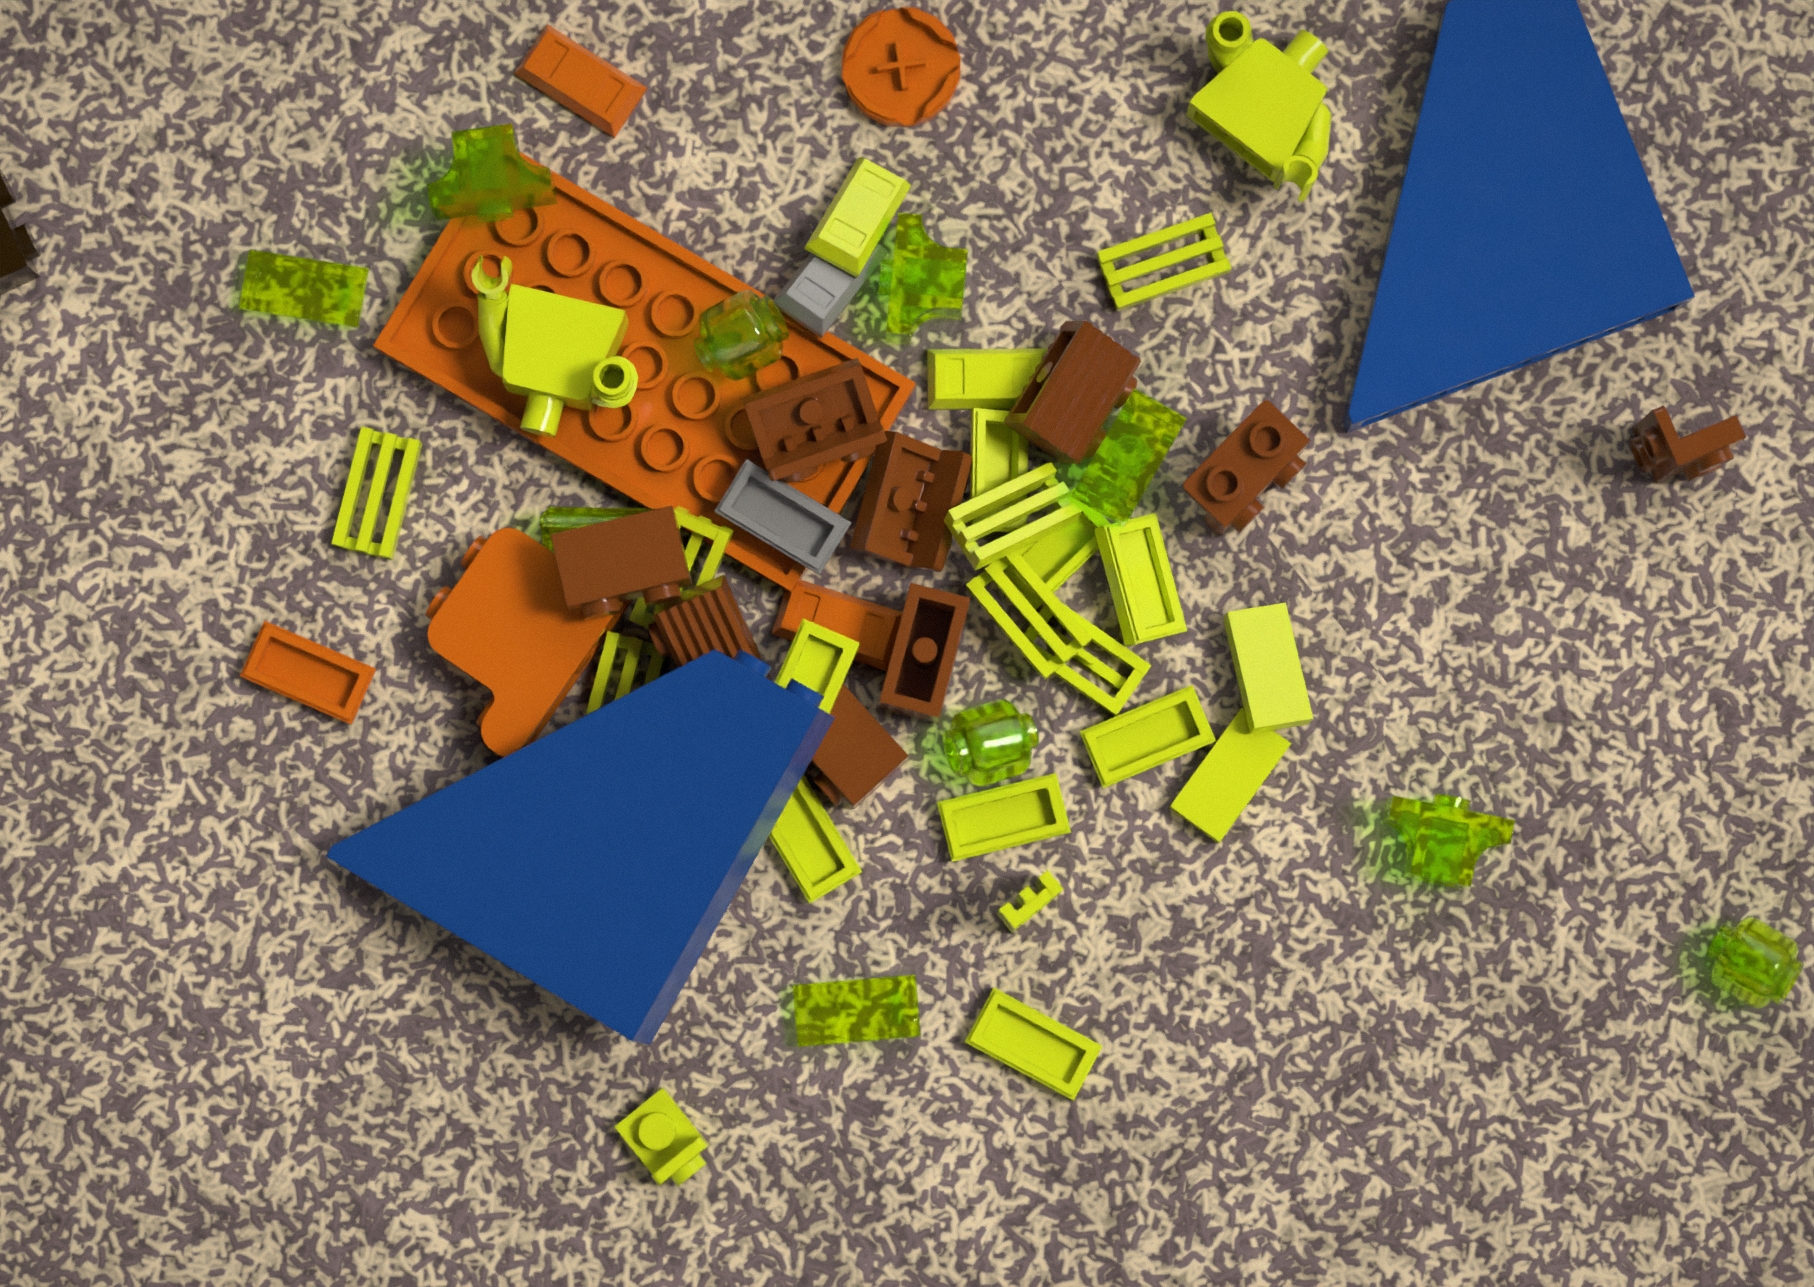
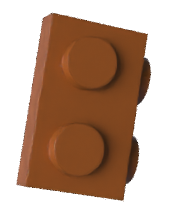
M858 358L741 398L771 481L783 478L784 482L803 480L818 471V465L841 458L843 462L863 459L876 451V445L887 441Z
M1262 401L1184 481L1182 488L1207 512L1203 521L1219 537L1230 526L1238 533H1241L1265 508L1257 500L1272 483H1275L1281 490L1284 489L1306 466L1307 463L1299 455L1305 450L1310 439L1270 401Z
M1663 405L1651 410L1632 428L1635 438L1630 440V448L1639 469L1643 473L1651 471L1656 483L1683 472L1687 481L1690 482L1722 468V464L1734 459L1731 449L1747 437L1737 415L1679 439L1667 409Z
M885 431L887 441L877 445L850 548L903 568L941 572L952 544V533L946 526L944 519L948 510L961 504L962 497L967 488L972 456L962 451L941 450L899 432Z

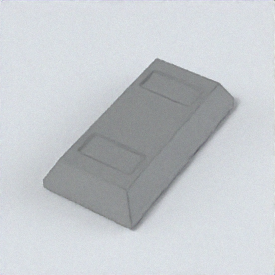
M877 244L858 278L810 253L772 301V305L822 338L885 258L888 251L880 244Z
M747 459L714 511L818 575L823 571L851 525V522L784 481L780 479L771 481L767 471Z

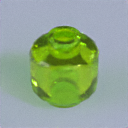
M743 290L711 306L700 314V336L695 338L693 343L700 361L708 371L711 372L718 369L730 380L739 381L778 361L783 355V341L789 338V332L780 310L768 295L760 298L752 291Z
M995 699L956 712L950 722V730L945 731L943 734V747L951 770L957 777H965L975 786H987L1022 775L1031 764L1032 749L1037 748L1039 745L1038 731L1030 714L1027 712L1020 714L1016 706L1006 699Z
M1754 917L1743 919L1734 929L1724 924L1713 938L1706 952V956L1715 961L1711 970L1712 983L1756 1009L1764 1008L1771 1001L1780 1005L1793 988L1804 967V963L1797 959L1799 950L1797 942Z

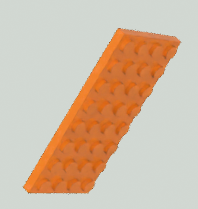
M498 140L373 344L377 351L649 511L667 506H673V509H675L677 506L689 510V513L696 517L701 515L712 520V524L719 527L724 525L733 529L734 532L724 555L790 593L793 592L796 585L801 581L808 568L714 512L746 459L767 471L741 398L858 358L878 418L884 431H890L916 388L914 381L827 331L820 338L773 306V299L500 140ZM483 255V271L488 276L494 278L502 276L501 263L503 257H508L511 260L513 266L507 286L504 288L508 295L512 283L625 310L629 324L616 356L628 359L635 366L638 383L631 401L625 406L618 408L601 407L594 404L591 411L564 405L556 437H545L520 429L528 397L507 391L503 385L502 377L497 376L491 371L478 333V293L480 291L474 286L471 277L477 258ZM875 452L863 459L852 462H843L841 458L818 465V471L808 478L785 483L840 515L874 459ZM682 527V530H683V531H685V532H687L688 534L692 535V532H693V531H691V530H689V529H687V528H685V527ZM705 537L703 542L712 547L714 540Z

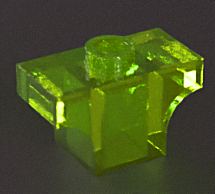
M512 123L452 131L454 156L451 167L442 178L427 184L430 209L437 220L477 215V220L480 222H498L514 217L513 210L557 204L555 181L550 168L532 165L520 156L518 136Z
M898 212L893 260H881L878 295L890 296L886 326L887 343L910 345L912 336L917 328L931 319H962L968 249L945 247L934 242L924 229L921 214Z
M1133 388L1071 497L1125 527L1167 457L1187 418Z
M1434 794L1433 803L1394 795L1386 799L1382 823L1394 828L1405 842L1407 857L1403 874L1404 878L1466 889L1471 887L1475 864L1480 855L1490 847H1505L1511 844L1515 820L1469 811L1471 801L1468 799Z

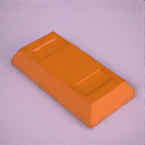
M548 24L514 72V75L613 138L617 136L648 89Z
M801 580L792 593L785 591L771 635L793 641L804 618L859 642L860 646L853 661L887 672L903 612Z
M264 620L240 677L352 725L377 669Z

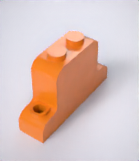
M515 528L499 529L488 539L480 535L469 547L460 563V566L466 569L453 590L448 586H444L432 600L425 614L426 617L431 619L427 632L431 647L446 661L493 692L492 698L478 717L476 725L481 728V735L486 746L502 758L536 741L605 641L607 632L612 631L633 601L620 602L621 612L599 619L585 620L583 611L572 614L566 604L555 554L524 532Z

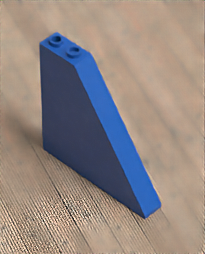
M1452 0L1446 3L1436 30L1342 420L1346 433L1684 308L1695 297L1576 0Z
M740 648L733 659L714 649L332 845L326 857L627 1039L650 1045L835 717L819 708L824 698L823 695L792 678L786 688L767 679L766 676L772 667Z

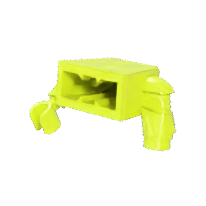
M1237 11L1222 12L1212 18L1206 26L1205 40L1208 44V58L1218 75L1191 99L1186 116L1274 182L1273 187L1278 190L1282 182L1285 181L1298 185L1301 193L1297 200L1304 202L1317 179L1318 171L1326 159L1329 150L1332 114L1323 103L1328 88L1312 75V72L1327 55L1328 49L1316 36L1301 29L1284 51L1281 52L1263 38H1259L1255 42L1253 41L1252 28L1245 15Z
M483 255L477 258L471 277L474 286L480 291L478 293V333L491 371L497 376L502 377L503 385L507 391L528 397L520 429L545 437H556L564 405L591 411L594 404L601 407L618 408L625 406L631 401L637 388L638 375L635 366L628 359L616 356L629 324L625 310L512 283L508 295L504 288L507 286L513 266L511 260L508 257H503L501 263L502 276L494 278L488 276L483 271Z

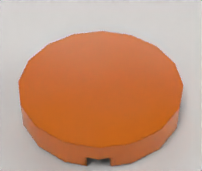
M900 7V9H890L887 11L884 9L870 14L852 30L843 49L842 80L849 99L866 117L885 126L913 127L932 120L950 104L960 83L961 58L953 34L937 17L915 7Z

